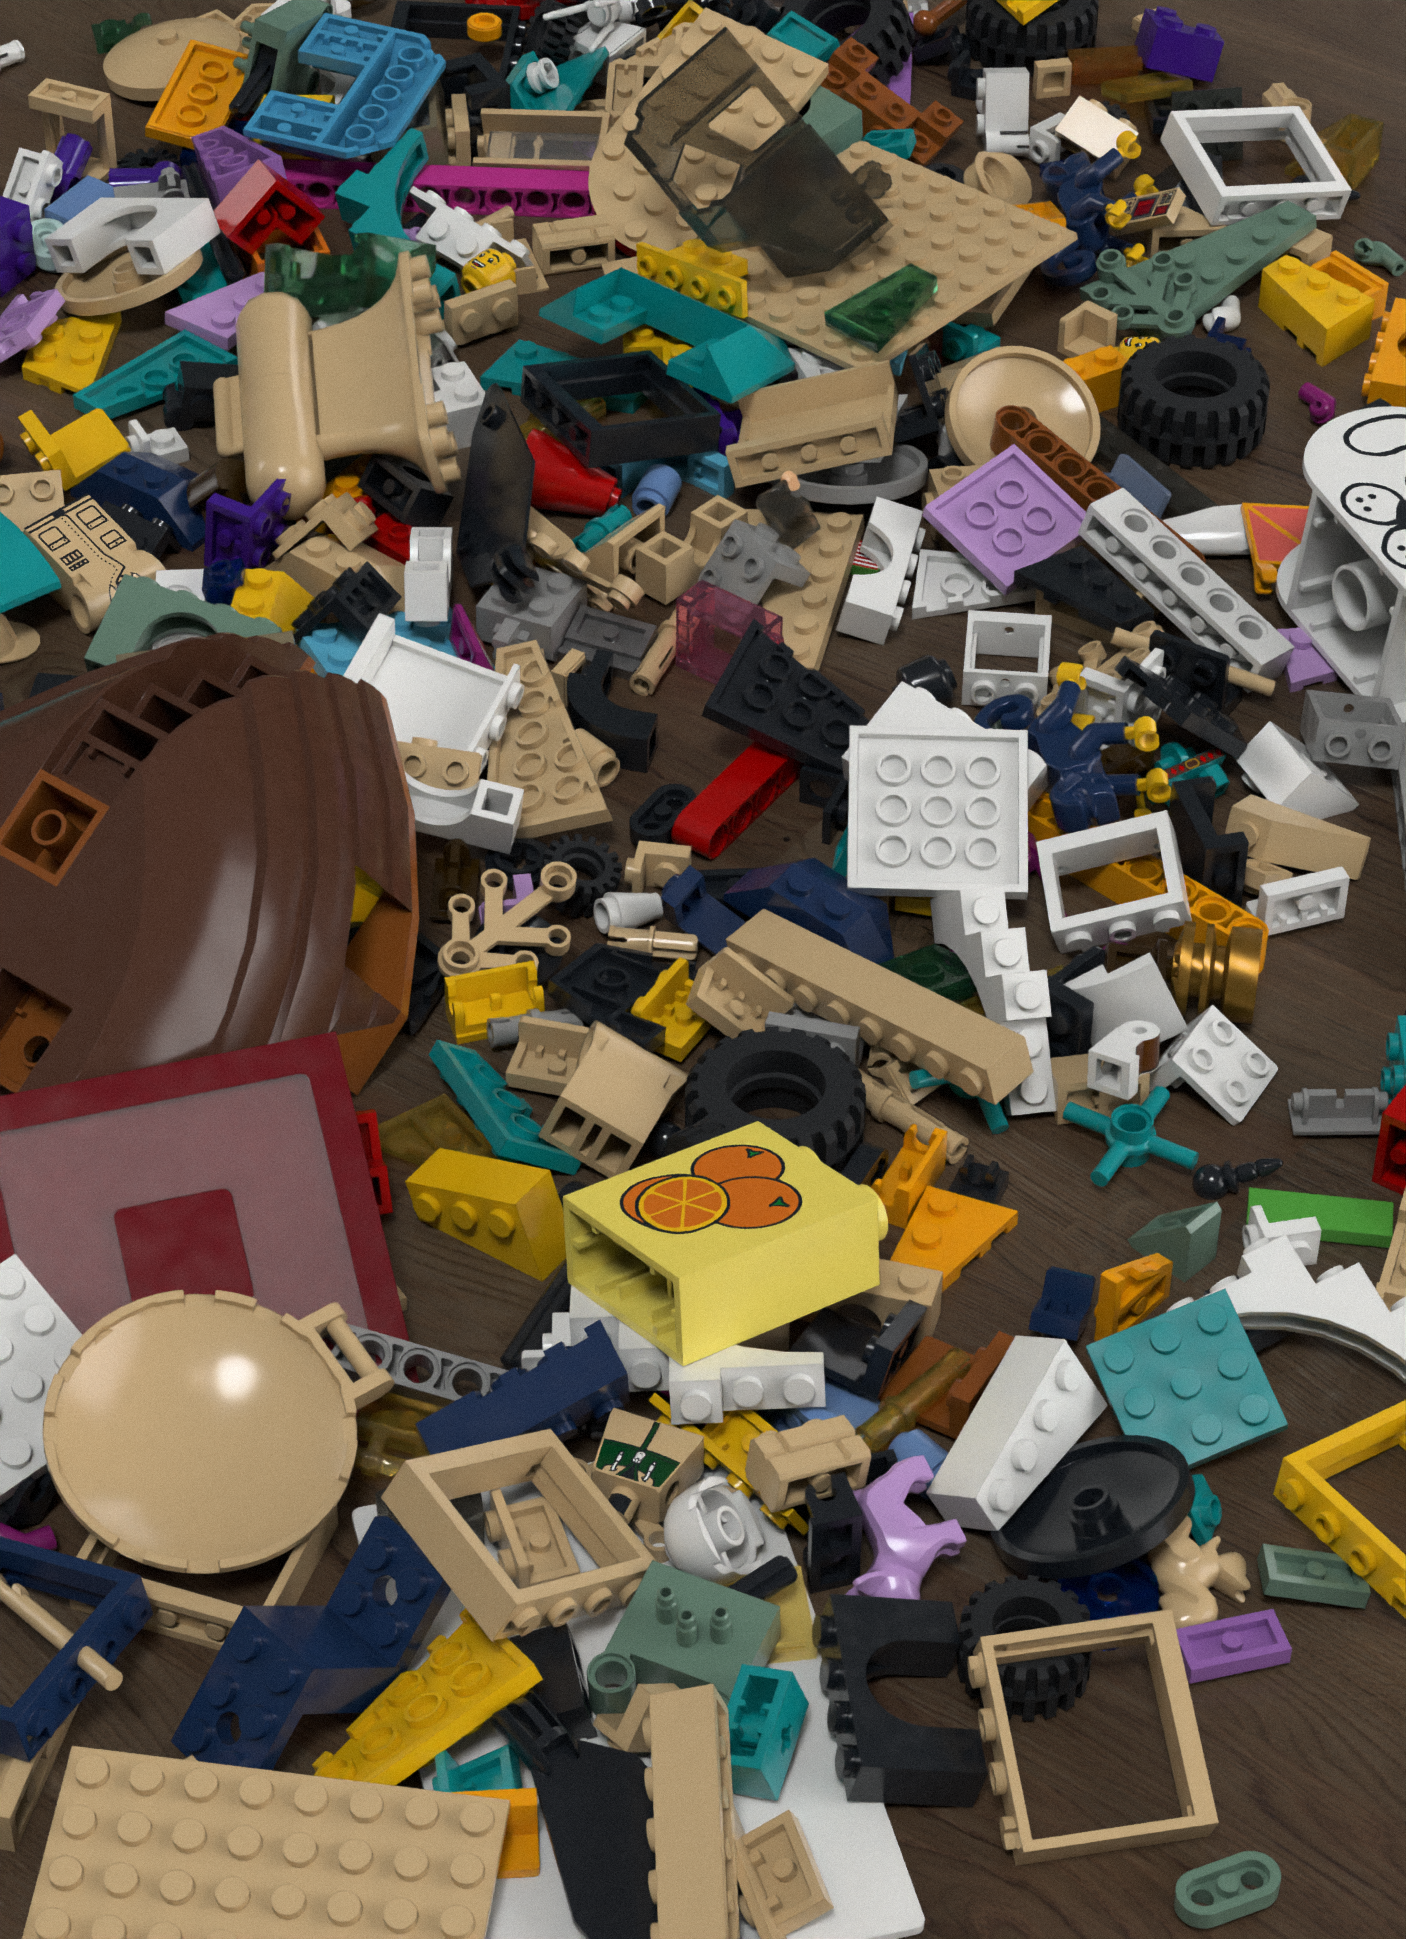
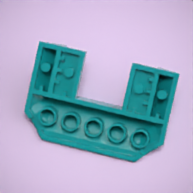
M622 267L574 289L539 310L540 317L601 345L643 324H647L685 341L695 347L670 359L666 374L730 404L794 371L795 362L784 339Z

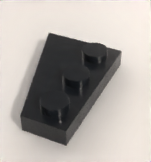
M1083 545L1014 571V585L1024 590L1032 586L1044 592V600L1055 605L1062 601L1078 609L1079 617L1111 633L1114 632L1116 627L1132 632L1139 624L1153 621L1154 609Z

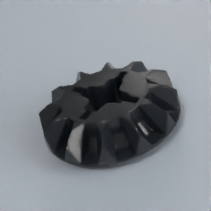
M515 838L510 854L494 850L487 852L485 856V869H499L503 871L507 876V884L511 891H513V875L531 873L532 884H539L537 883L538 873L545 850L549 847L535 839ZM524 859L526 865H524L522 869H516ZM494 881L496 886H500L498 882Z

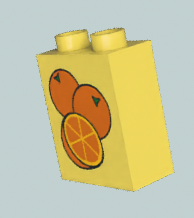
M759 1121L563 1196L568 1283L682 1366H686L880 1285L879 1241L883 1240L888 1232V1217L880 1197L871 1187L864 1184L857 1185L821 1162L810 1148L796 1146Z

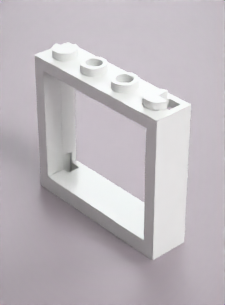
M1299 106L1171 111L1160 139L1211 226L1231 225L1286 201H1290L1316 215V220L1340 219L1352 191ZM1279 128H1285L1283 131H1278ZM1284 139L1310 182L1226 186L1200 143Z

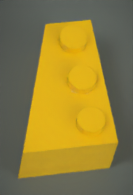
M1288 255L1281 257L1262 269L1258 308L1283 331L1289 329L1297 337L1296 344L1302 349L1309 348L1316 355L1315 362L1321 367L1326 366L1370 338L1375 299L1361 293L1354 287H1349L1330 277L1327 273L1320 272L1302 263L1299 259Z
M439 1148L405 1181L413 1202V1208L420 1221L541 1282L566 1258L564 1211L550 1170Z

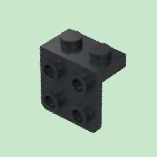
M1097 945L1091 947L1083 954L1076 955L1067 966L1053 976L1047 977L1052 1017H1046L1050 1058L1089 1053L1094 1002L1064 984L1102 964L1104 966L1105 950Z

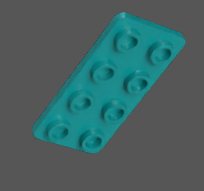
M604 46L596 49L594 53H586L555 66L559 74V85L557 88L548 89L542 94L536 93L532 89L526 73L527 66L530 63H538V57L534 51L522 55L506 79L510 85L511 108L573 111L582 102L584 92L592 86L596 73L603 69V62L609 55V51Z

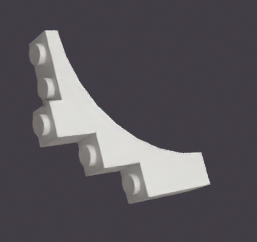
M1004 886L963 889L931 898L930 904L935 943L948 946L956 952L964 963L977 988L986 1017L1024 1036L1026 1039L1034 1072L1004 1097L1006 1116L1056 1111L1046 1017H1052L1047 970L1030 971L1025 927L1008 929Z
M1285 1234L1272 1241L1265 1237L1253 1242L1243 1251L1244 1255L1241 1257L1237 1271L1239 1279L1234 1275L1226 1277L1212 1286L1210 1293L1205 1295L1208 1296L1226 1289L1244 1330H1286L1322 1337L1362 1353L1393 1372L1406 1384V1296L1393 1304L1390 1312L1359 1262L1346 1269L1341 1265L1335 1266L1321 1274L1316 1280L1317 1283H1315ZM1192 1297L1184 1298L1173 1304L1167 1312L1191 1303L1194 1300Z
M571 1285L569 1311L571 1346L588 1338L584 1328L601 1320L627 1371L629 1392L669 1390L672 1425L723 1423V1411L826 1407L823 1352H781L734 1345L682 1366Z

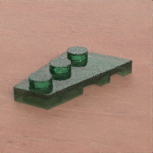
M910 263L824 312L825 325L878 354L938 290L937 276Z

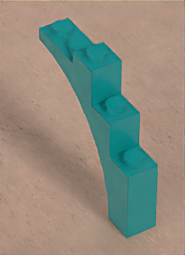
M410 128L382 160L374 165L369 174L355 170L335 192L342 220L353 224L348 232L355 258L366 262L362 268L365 283L370 287L385 292L388 291L395 278L398 254L400 252L409 250L411 257L424 255L415 247L402 228V214L406 196L415 177L429 160L423 132ZM427 257L431 271L429 280L431 285H436L441 303V307L438 309L443 320L444 301L461 296L456 273L438 265Z

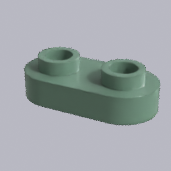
M1243 1851L1184 1873L1176 1883L1174 1895L1175 1912L1186 1924L1195 1928L1208 1929L1271 1906L1278 1897L1281 1883L1280 1868L1271 1857L1264 1853ZM1244 1885H1254L1257 1888L1250 1890L1244 1887ZM1195 1903H1205L1208 1906H1201Z

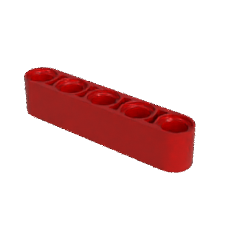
M754 741L681 811L672 828V841L677 845L691 846V851L709 859L717 858L800 777V769L803 765H807Z

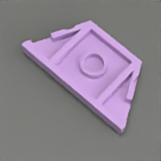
M57 289L33 292L29 296L32 299L31 301H28L24 294H19L15 296L0 316V363L22 349H31L42 340L41 332L58 319L56 313L65 302Z

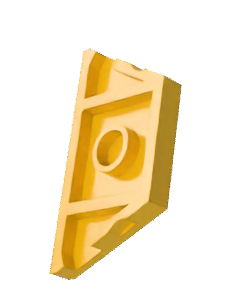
M121 311L104 315L74 316L56 320L41 332L42 340L28 350L22 364L23 379L37 385L47 386L49 390L59 394H63L66 389L77 393L101 379L122 322Z

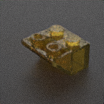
M1350 113L1316 134L1350 188L1354 190L1379 161L1384 122ZM1295 157L1285 167L1286 175L1297 177L1305 174Z

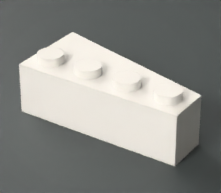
M1015 1336L926 1492L945 1521L957 1519L960 1527L999 1531L1108 1406L1065 1339Z

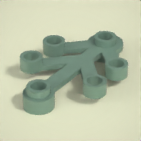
M1107 249L1100 253L1096 261L1099 280L1105 283L1120 282L1133 294H1112V289L1106 285H1097L1089 292L1090 302L1105 309L1113 308L1111 311L1118 314V330L1129 328L1158 329L1163 338L1175 336L1176 339L1192 334L1195 328V316L1188 310L1191 294L1197 289L1196 275L1187 270L1176 273L1173 277L1176 296L1172 308L1163 300L1169 276L1175 270L1174 255L1172 253L1160 251L1152 256V270L1154 274L1150 288L1127 268L1126 258L1119 250ZM1133 309L1151 310L1154 314H1134Z

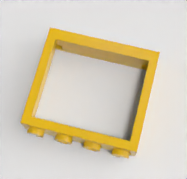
M1406 1400L1283 1457L1273 1495L1406 1619V1555L1325 1481V1479L1398 1444L1406 1451Z

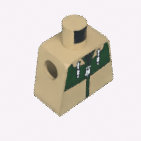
M613 1408L595 1458L592 1481L627 1525L632 1517L654 1524L663 1522L673 1500L692 1486L704 1471V1436Z

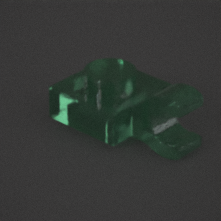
M137 14L129 24H126L125 19H107L99 24L91 25L97 53H108L117 43L139 31L142 26L151 25L150 14Z

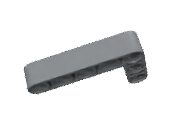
M348 1324L366 1351L374 1353L382 1359V1364L378 1368H385L395 1381L393 1388L384 1396L438 1411L462 1397L453 1388L457 1382L466 1380L475 1383L484 1397L492 1392L491 1384L500 1375L509 1371ZM330 1334L322 1337L332 1343L334 1346L333 1350H331L332 1354L354 1383L361 1379ZM418 1366L425 1368L430 1373L431 1378L423 1383H414L408 1380L404 1373L409 1368Z

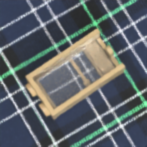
M481 108L483 135H478L477 137L479 157H473V166L589 171L597 146L612 128L610 112Z

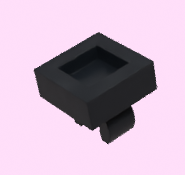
M968 1154L963 1160L948 1191L999 1205L1008 1187L1009 1172L1001 1170L996 1161H992L990 1166L974 1162V1155Z

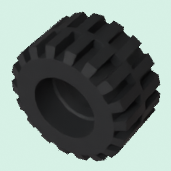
M1016 1575L1005 1577V1583L999 1584L993 1580L985 1584L984 1593L976 1590L969 1597V1605H964L959 1626V1642L961 1645L957 1652V1674L960 1682L965 1683V1692L971 1699L980 1697L979 1706L984 1708L980 1688H972L967 1666V1659L969 1656H974L973 1651L980 1637L1090 1621V1611L1086 1604H1078L1079 1596L1072 1590L1061 1591L1060 1583L1050 1580L1048 1583L1039 1582V1576L1028 1575L1027 1580H1018ZM1092 1651L997 1665L1008 1719L1011 1720L1012 1715L1022 1716V1721H1034V1716L1040 1714L1045 1719L1056 1716L1058 1707L1065 1711L1074 1705L1075 1697L1081 1698L1086 1690V1683L1089 1681Z

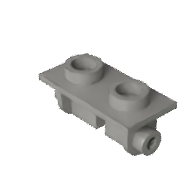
M1372 1087L1371 1089H1345L1344 1099H1336V1089L1301 1088L1300 1092L1292 1093L1291 1099H1288L1287 1102L1293 1135L1379 1134L1382 1113L1388 1107L1387 1092H1379L1378 1087Z

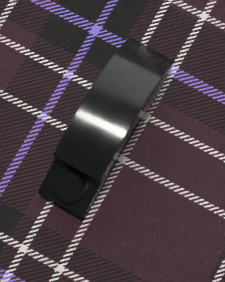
M596 650L590 666L584 665L582 674L570 672L567 679V712L574 729L586 730L613 749L616 758L620 761V769L648 773L658 748V714L623 708L608 699L613 687V652Z

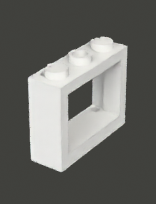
M1167 810L1036 842L1051 934L1061 954L1077 950L1085 952L1095 945L1098 946L1108 942H1128L1136 936L1156 931L1169 932V928L1182 926L1185 921H1192L1176 832ZM1161 852L1168 893L1065 917L1059 876Z

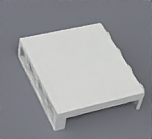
M380 613L343 675L355 683H358L360 679L368 682L387 699L397 741L411 743L412 737H421L438 741L437 747L477 752L483 757L480 774L487 763L489 756L488 748L492 740H500L505 730L506 715L509 709H516L524 693V685L520 684V665L514 663L507 676L395 635V619Z

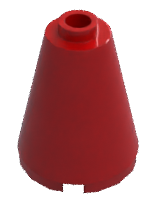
M535 428L531 430L526 442L536 462L531 506L533 508L602 516L610 507L619 504L623 489L617 488V478L600 467L588 468L564 444L544 431Z

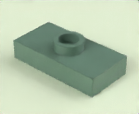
M1262 1544L1257 1562L1264 1595L1365 1609L1371 1594L1369 1584L1361 1576L1357 1575L1337 1554Z

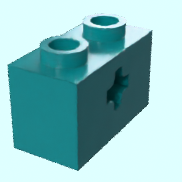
M747 1664L741 1665L727 1706L729 1713L733 1794L778 1801L809 1706L792 1671Z

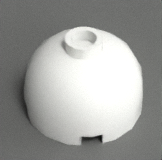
M708 1477L687 1488L669 1506L664 1519L665 1551L669 1560L679 1570L720 1585H725L740 1580L761 1566L763 1558L755 1561L757 1556L756 1548L764 1545V1534L758 1515L747 1496L741 1490L731 1493L727 1487L721 1485L729 1481L723 1477Z

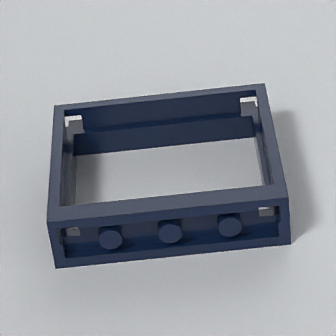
M0 1536V1573L10 1586L13 1583H18L25 1587L97 1607L11 1708L0 1705V1754L30 1762L97 1682L78 1665V1655L82 1648L90 1646L113 1665L120 1653L151 1618L153 1611L141 1575ZM27 1736H33L28 1742Z

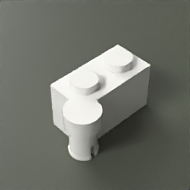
M1026 67L983 68V78H977L976 98L977 100H982V114H976V136H982L985 152H1002L1011 156L1028 157L1029 148H1027V145H1029V135L1025 134V132H1028L1029 119L1028 70Z

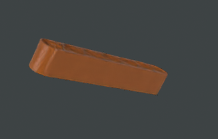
M1008 405L1001 407L996 412L989 444L993 453L997 456L1015 444L1084 511L1087 512L1091 503L1121 489L1119 485L1025 409L1019 406ZM1149 511L1206 564L1204 555Z

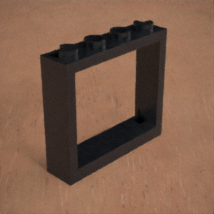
M397 0L390 26L424 34L427 38L473 40L467 35V20L477 13L495 14L502 20V35L493 41H506L499 74L505 80L523 55V40L527 37L525 33L526 21H521V6ZM467 73L445 79L442 76L439 77L444 91L445 106H451V94H465Z
M650 350L523 366L520 402L588 468L717 451L719 435L723 429L720 426L721 414L687 383L667 375L668 366ZM642 392L668 417L602 426L576 400Z

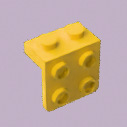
M100 408L92 410L51 435L32 410L18 417L25 431L19 435L24 446L31 456L34 455L42 471L61 470L64 491L82 482L122 452L131 451L126 439L103 409Z

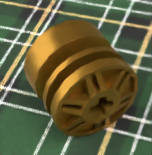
M1185 921L1184 929L1174 949L1170 984L1172 997L1181 1015L1186 1016L1188 997L1199 998L1197 1016L1208 1009L1210 999L1220 1000V1012L1230 1022L1252 1024L1263 929L1233 926L1226 946L1217 945L1215 924L1208 923L1206 942L1204 944L1194 942L1196 922Z

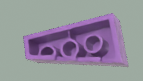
M224 125L191 137L198 165L202 170L217 206L258 159L287 180L280 155Z

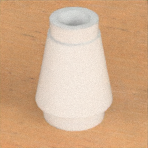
M607 892L603 898L595 901L593 913L597 928L601 933L607 934L610 925L637 928L660 919L663 916L661 898L656 892Z

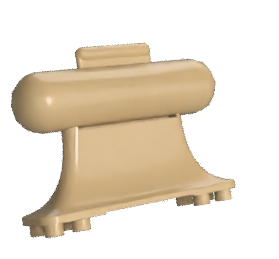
M409 250L400 252L398 254L395 278L388 291L376 304L358 316L314 331L312 319L299 299L283 292H266L247 301L239 313L235 325L239 375L216 379L213 384L217 453L222 458H231L234 455L244 453L247 494L253 504L277 478L286 479L283 491L292 495L290 508L286 515L282 517L287 521H295L302 518L306 512L323 498L326 489L324 461L359 454H388L414 463L424 471L437 494L448 492L447 483L462 480L456 456L444 459L459 453L454 432H448L447 427L443 426L449 424L443 400L435 402L430 359L432 355L430 334L442 332L444 328L438 309L441 307L437 287L436 285H431L429 280L431 271L426 254L411 257ZM288 498L284 501L283 506L289 504Z

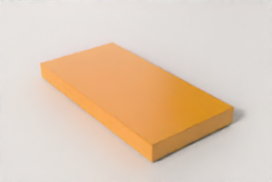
M190 39L145 126V137L194 150L192 136L223 125L228 127L234 115L229 111V104L243 86L245 75L241 70L234 68L233 62L237 57L248 59V54Z

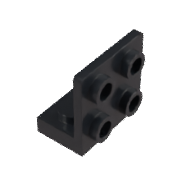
M927 343L918 345L908 356L923 402L905 408V413L899 415L894 433L896 444L941 430L945 425V404L949 390L947 387L943 389L937 375L941 373L940 361L935 350L929 351Z
M368 561L356 571L349 566L334 580L332 586L327 591L322 590L306 606L307 609L290 624L295 629L293 632L295 644L331 612L340 620L341 625L347 631L353 633L362 642L378 614L387 615L402 596Z
M1154 630L1150 635V652L1155 648L1164 650L1163 667L1166 668L1165 679L1171 674L1190 688V694L1195 695L1197 691H1201L1218 705L1216 709L1228 716L1242 701L1243 688L1228 683L1230 657L1228 655L1160 630Z
M909 1299L898 1315L892 1312L888 1315L880 1332L834 1310L823 1308L792 1345L789 1352H823L824 1375L847 1386L850 1391L856 1394L869 1396L877 1400L911 1355L927 1307Z

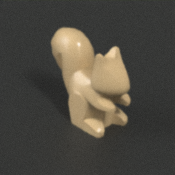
M1188 1516L1185 1517L1183 1522L1170 1536L1151 1549L1147 1555L1155 1584L1163 1594L1158 1599L1159 1605L1162 1610L1172 1609L1176 1629L1218 1619L1219 1611L1216 1598L1208 1590L1209 1588L1213 1587L1242 1604L1245 1602L1243 1590H1249L1251 1587L1246 1577L1247 1566L1243 1556L1237 1552H1226L1218 1555L1217 1548L1221 1542L1219 1536H1215L1205 1544L1198 1546L1189 1538L1192 1521Z

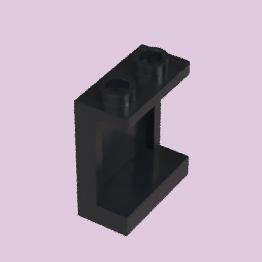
M1212 776L1172 782L1169 817L1176 832L1183 874L1241 908L1249 846L1244 832L1217 835L1214 830L1212 819L1216 782Z

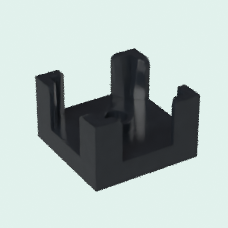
M480 52L447 60L446 68L441 76L445 79L467 73L465 95L468 97L469 127L476 126L483 133L481 108L511 109L510 85ZM474 140L470 143L472 158L479 157L477 140Z

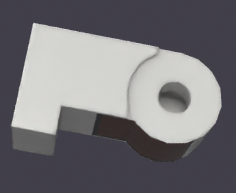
M1134 1020L1115 1028L1089 1049L1087 1087L1125 1100L1132 1098L1138 1092V1077L1156 1070L1159 1066L1160 1028L1148 1021ZM1102 1060H1103V1061H1105V1063H1104L1103 1067L1101 1068V1062H1102Z

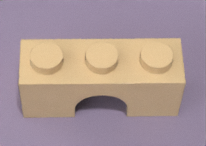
M716 495L691 512L690 529L684 541L662 531L635 549L636 583L644 590L645 594L667 605L697 584L701 571L734 519L748 523V511Z
M879 1258L880 1285L825 1307L839 1312L840 1306L846 1304L864 1306L878 1316L882 1329L888 1315L891 1312L898 1315L910 1299L927 1307L915 1342L916 1345H919L925 1336H933L941 1312L943 1271ZM822 1309L798 1318V1320L812 1322Z

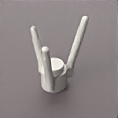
M589 0L583 4L543 15V19L547 21L584 11L587 12L589 20L593 24L601 26L600 32L588 48L589 53H594L606 35L614 30L613 22L620 17L622 6L619 0Z

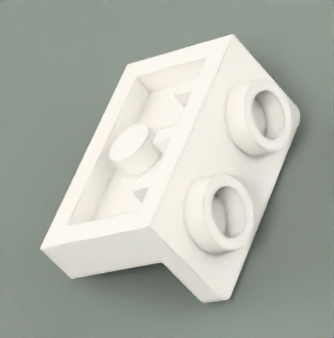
M1341 866L1260 885L1259 898L1248 901L1245 911L1259 918L1267 925L1269 929L1268 936L1344 918L1350 877Z

